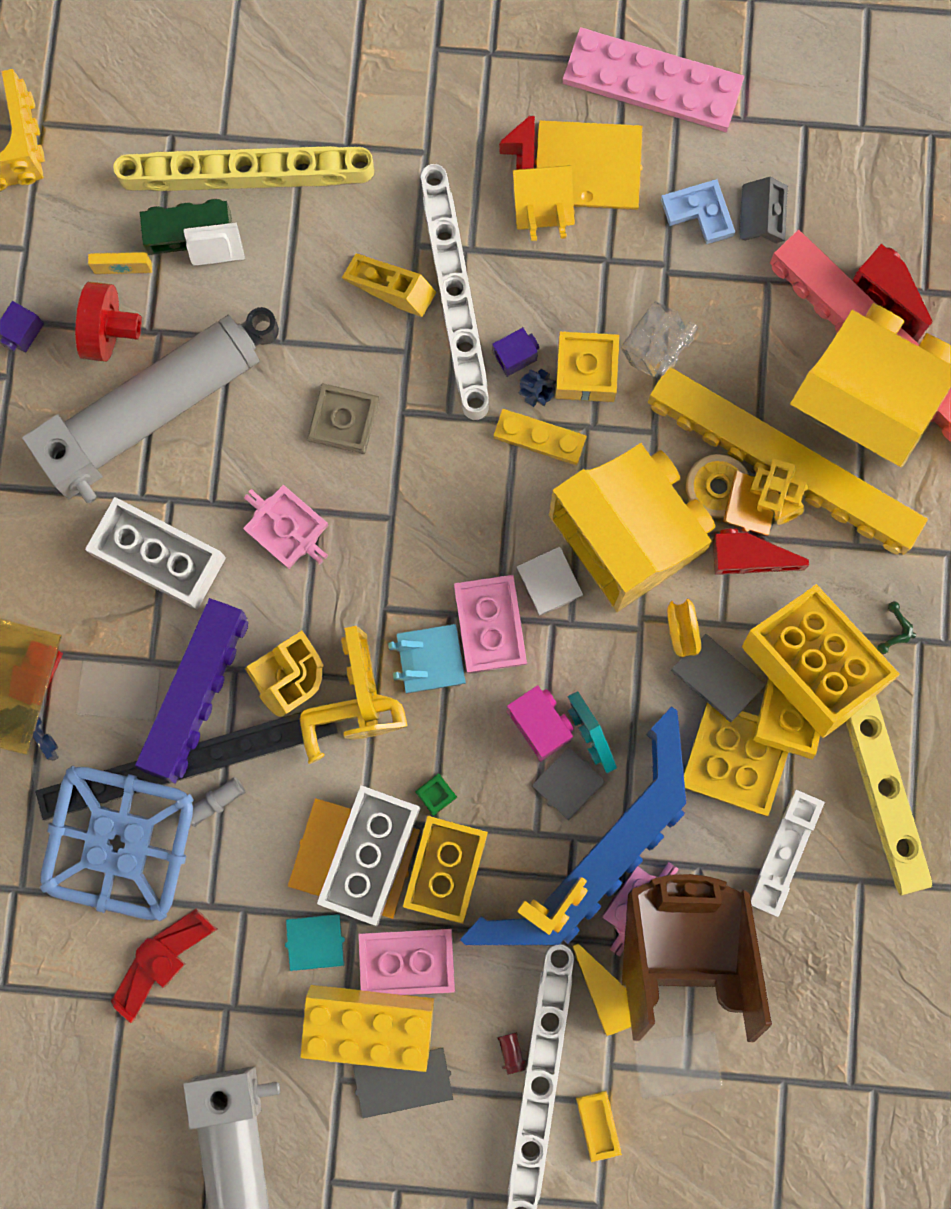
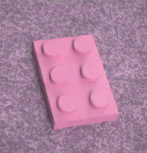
M514 575L454 583L467 674L527 665Z
M452 929L358 934L362 991L398 995L455 992Z

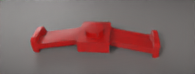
M194 909L154 937L147 938L137 948L136 957L111 1000L112 1006L128 1022L133 1023L154 983L157 982L162 988H165L186 965L178 956L217 931L218 928L201 912Z

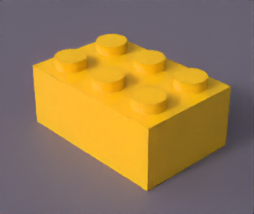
M427 816L403 907L464 924L488 832Z

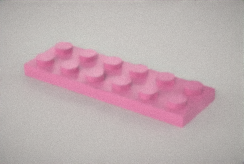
M580 27L562 84L727 133L745 76Z

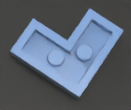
M717 179L661 196V202L669 226L697 218L706 244L735 235V229Z

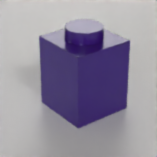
M12 301L0 319V344L11 351H15L18 348L26 353L42 329L43 321L37 314Z
M524 327L492 344V353L506 377L536 362L538 357L537 350L540 349L532 333L528 335Z

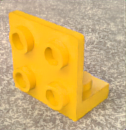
M583 877L578 878L550 919L546 916L549 910L534 899L530 904L523 901L516 912L548 935L553 930L559 933L569 919V916L565 914L571 904L578 906L588 890L583 886L587 880Z

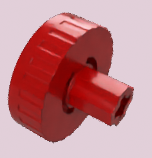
M88 281L82 289L75 324L76 348L81 359L107 362L113 353L117 337L139 340L142 317L138 313L119 311L118 292L113 284Z

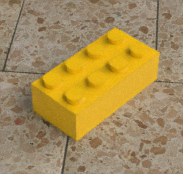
M310 985L305 999L300 1058L426 1072L435 998Z

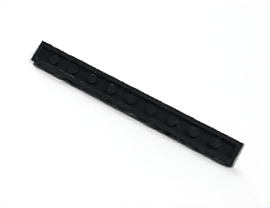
M302 712L198 742L196 748L190 750L186 759L188 760L186 772L182 778L178 777L177 782L303 745L300 724ZM335 722L315 726L317 740L339 734ZM137 761L104 770L126 777L128 774L135 775L139 780L164 786L171 784V782L142 772L135 766ZM84 779L100 805L123 798L124 788ZM61 783L35 791L42 820L44 821L54 817ZM73 785L67 814L89 808L75 785Z

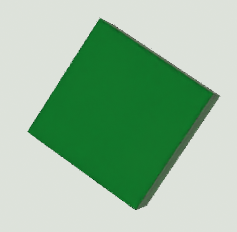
M439 773L415 791L433 816L458 798Z

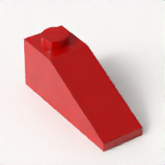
M722 529L720 534H716L712 540L715 575L805 571L809 566V559L749 533H738V529Z

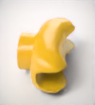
M686 599L680 605H676L671 601L667 608V617L674 652L682 658L689 655H698L702 645L694 604L690 599Z

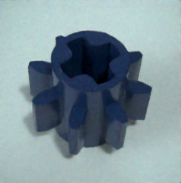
M530 369L529 373H526L520 379L521 390L518 393L525 397V402L533 407L537 402L545 406L546 402L550 401L554 396L556 381L551 379L550 373L543 369H540L538 373Z

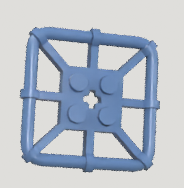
M71 766L66 770V774L61 782L53 821L48 824L47 832L50 834L41 869L40 881L42 885L40 889L43 893L47 892L50 896L95 907L98 912L105 913L107 910L144 920L162 921L167 918V913L172 905L181 864H185L186 855L184 850L193 816L192 801L194 799L190 794L187 795L179 789L139 780L135 775L128 774L126 777L89 767ZM84 779L124 788L120 811L102 807ZM73 785L76 786L92 812L88 830L64 825ZM134 791L176 801L151 818L129 813ZM181 809L172 851L150 846L154 825ZM62 835L85 840L81 861L53 878ZM116 835L121 836L120 841L125 843V847L119 848L118 851H115L110 844V840L114 839ZM147 856L169 861L160 900L143 875ZM84 868L105 873L100 896L61 887L58 884ZM115 875L134 880L150 908L110 899Z

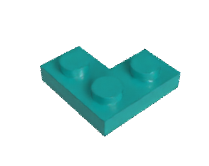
M577 691L567 696L572 707L567 710L575 726L581 725L578 729L585 743L591 744L592 747L587 750L595 765L600 763L606 773L617 769L601 726L580 693Z

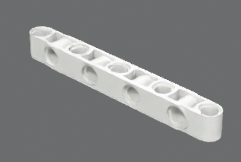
M430 164L421 173L423 204L458 392H460L464 414L472 420H479L486 416L489 410L487 379L454 201L445 169L438 164ZM437 178L442 181L439 185L432 186L427 183L430 179ZM443 232L452 235L446 241L437 238ZM458 287L462 290V293L452 296L447 291L450 288ZM463 342L470 343L473 346L468 352H462L457 347ZM473 398H478L483 401V405L480 408L473 409L468 406V402Z
M563 944L549 947L545 954L543 972L541 971L510 1172L507 1209H515L517 1207L537 1209L538 1200L540 1199L572 987L574 956L572 951ZM557 949L564 950L568 955V961L562 967H555L550 960L551 954ZM554 1013L558 1016L559 1022L556 1028L547 1030L542 1027L541 1019L544 1014ZM537 1077H544L549 1081V1087L543 1093H537L531 1087L532 1081ZM528 1141L536 1142L540 1148L537 1155L533 1157H527L521 1151L522 1146Z

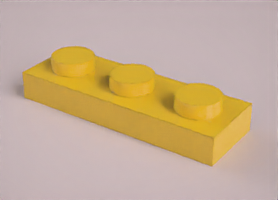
M502 409L493 435V439L576 466L587 438L586 435L506 409Z

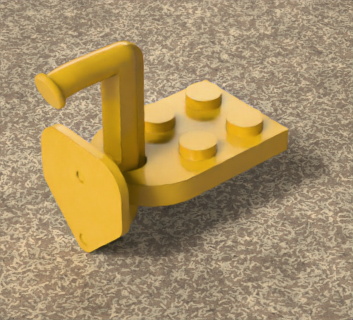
M358 626L344 628L346 636L341 637L343 652L345 655H349L351 666L347 667L348 681L350 685L355 686L357 699L308 708L301 713L300 724L305 751L309 759L307 761L308 764H312L324 757V753H321L318 747L315 726L358 718L359 728L343 732L344 737L349 740L383 735L407 727L402 704L391 697L377 695L367 634ZM391 710L393 723L378 724L379 713Z

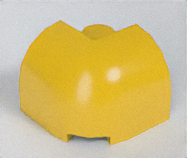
M301 630L244 669L261 693L259 698L265 706L275 715L282 717L310 699L319 690L322 681V667L324 666L318 653L303 630Z

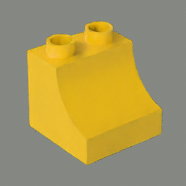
M872 303L865 316L851 310L825 353L807 374L790 405L895 465L903 467L951 389V345L929 333L925 334L918 346L897 335L904 320L887 309Z
M642 443L599 467L589 470L582 469L552 490L549 517L616 612H619L703 555L712 542L707 533L715 529L712 517L699 500L694 498L685 504L672 485L680 480V475L670 458L662 450L650 456Z

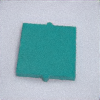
M340 914L286 920L288 942L285 943V947L288 948L290 971L344 966L343 943L345 938L342 937Z

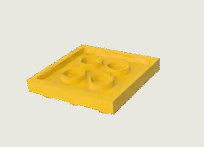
M706 703L684 770L685 789L768 817L789 752L753 741L759 716L741 711L732 722H729L709 703Z

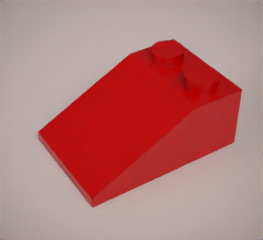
M880 244L858 269L852 281L877 305L902 318L904 323L901 328L918 342L933 321L905 262L901 260L897 251Z

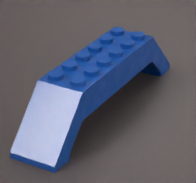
M671 706L646 734L652 740L653 782L542 904V906L549 910L546 916L550 919L578 878L583 877L587 880L583 886L588 890L578 906L573 904L569 906L565 912L569 919L560 932L556 933L553 930L548 935L526 918L487 921L481 916L460 941L465 945H560L563 940L568 944L578 934L580 929L577 927V924L584 917L590 920L601 908V905L597 902L604 894L611 897L622 884L619 880L625 871L628 874L632 873L644 860L640 857V854L646 848L649 851L653 850L664 838V835L660 832L666 825L669 828L673 827L685 814L682 808L686 804L678 711Z

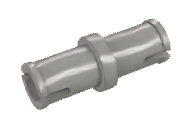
M233 777L214 792L210 790L205 793L206 797L193 805L191 825L196 827L197 824L215 812L221 813L224 811V806L240 795L245 794L246 792L240 781Z

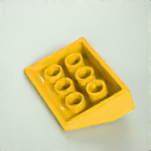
M817 584L751 629L742 645L744 651L822 738L845 723L900 675Z

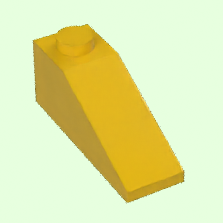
M357 253L342 276L344 281L400 310L423 317L437 293L421 274Z
M578 943L573 944V951L605 1035L609 1036L630 1028L631 1022L626 988Z

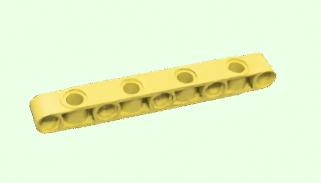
M331 146L126 154L117 158L113 166L114 172L123 188L132 191L331 186L368 182L373 177L375 171L372 154L366 148H339ZM358 162L367 163V165L361 169L354 167V165ZM303 163L309 165L306 170L296 169L298 165ZM242 166H251L249 171L239 172ZM187 167L193 168L189 174H181L183 169ZM135 169L132 175L123 176L127 170Z
M875 696L845 723L893 881L899 895L902 896L931 888L932 880L878 700ZM862 721H867L872 725L873 734L871 737L863 735L860 731ZM881 780L887 781L891 786V792L887 797L883 796L878 790V784ZM901 839L905 840L909 845V852L904 857L898 854L896 845Z

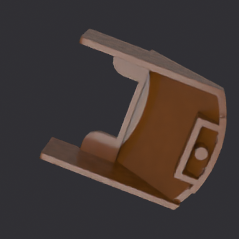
M675 874L651 879L649 883L631 889L627 897L622 985H626L633 1041H640L655 1024L653 1007L656 1006L659 1000L658 986L715 987L718 1003L723 1009L733 1013H743L747 1042H755L771 1027L772 1021L750 893L745 890L739 892L726 886V881L694 874Z

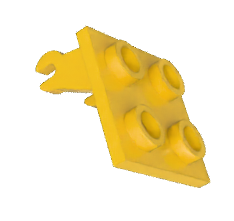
M571 165L513 170L517 230L529 229L531 241H537V228L557 226L560 239H566L565 227L575 225Z

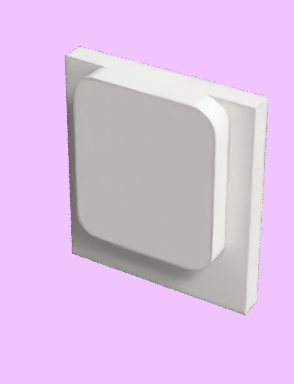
M237 222L184 229L186 246L193 266L245 259Z
M560 547L516 567L539 616L583 596Z

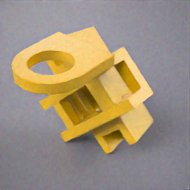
M773 459L770 471L761 468L757 469L749 492L761 495L757 510L762 512L764 508L774 511L777 525H782L794 520L804 512L801 500L804 491L808 489V485L806 482L793 479L796 465ZM777 467H778V468H781V469L788 470V472L783 471V470H780V469H777ZM769 489H770V490H773V491H776V492H780L781 494H778V493L769 491Z

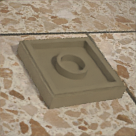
M322 383L307 440L365 454L379 403V396Z

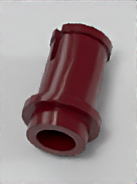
M517 1032L497 1037L505 1064L502 1066V1069H506L507 1075L524 1071V1064L527 1063L522 1058Z

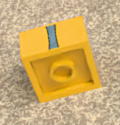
M560 331L555 399L614 402L617 393L619 335Z

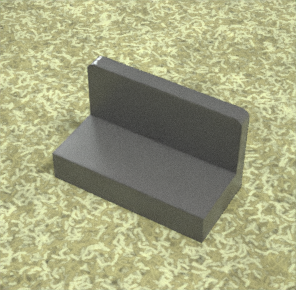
M771 176L743 184L740 239L746 241L762 236L774 243L785 241L788 185Z

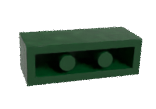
M210 199L203 204L195 205L192 203H180L172 208L154 206L148 208L147 211L139 212L143 246L148 255L187 250L184 229L232 223L231 210L227 200L222 201L220 199Z

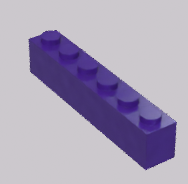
M211 598L208 599L135 764L142 772L176 784L178 777L182 778L188 766V760L186 759L190 750L195 749L199 742L200 732L198 731L203 721L208 720L212 712L213 705L211 701L215 693H219L223 687L225 680L223 674L227 665L230 666L236 657L237 649L235 646L238 639L243 638L247 632L248 618L242 609Z

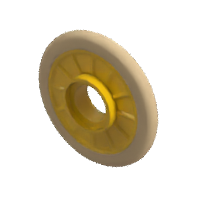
M722 454L706 456L696 462L688 473L686 479L689 501L694 498L699 500L712 518H724L734 472L739 471L749 475L748 471L733 457ZM714 479L725 481L727 485L726 492L722 494L714 493L710 487L711 481Z

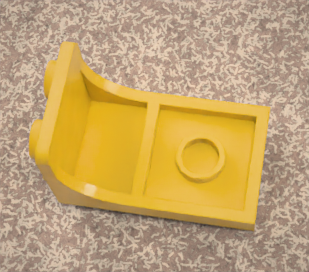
M13 69L1 71L12 134L8 145L0 152V191L6 189L7 186L16 184L30 185L35 183L36 180L44 179L41 163L45 162L42 146L37 145L36 136L40 135V130L36 118H32L31 109H35L32 93L30 91L27 92L24 79H19Z

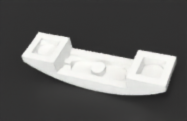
M798 790L794 791L751 896L753 907L779 917L790 890L789 885L810 833L815 828L825 803L824 801Z

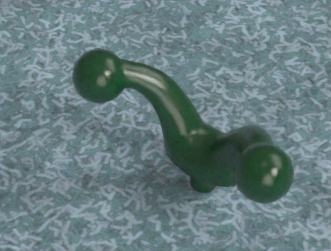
M896 601L890 602L888 609L896 616L902 626V631L900 635L878 645L877 650L883 655L888 653L890 646L898 643H908L910 638L914 639L916 637V633L913 632V625L899 611L900 605Z

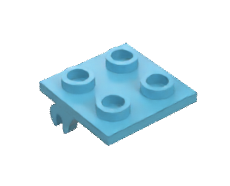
M456 624L398 633V642L388 643L389 650L400 652L403 672H394L393 679L404 681L406 694L466 684Z

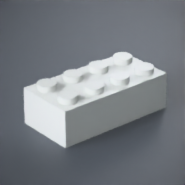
M116 497L111 502L85 549L93 557L195 610H198L226 559L221 551Z
M361 785L317 904L377 926L421 808Z

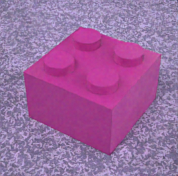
M537 685L507 705V713L541 762L571 742L573 738L571 733L574 727L565 714L559 716L554 708L557 703L549 690L546 688L542 691Z

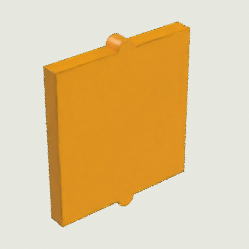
M735 471L723 522L740 527L743 532L752 531L768 536L774 511L764 508L762 512L757 510L761 495L749 492L755 476Z

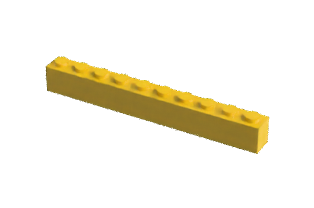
M670 366L666 368L649 396L648 404L652 405L651 409L664 417L668 415L677 420L676 423L679 427L689 432L694 430L702 435V439L709 445L714 447L719 445L728 451L727 453L730 457L739 462L746 461L753 465L755 472L758 468L770 471L773 459L796 465L793 479L807 483L808 489L803 494L807 503L816 508H821L822 506L832 512L831 516L841 523L849 522L857 527V532L866 538H876L884 543L883 547L891 553L897 555L899 553L906 554L912 548L928 521L926 517ZM777 467V469H780V470H783V471L788 472V470L781 469V468H778V467Z

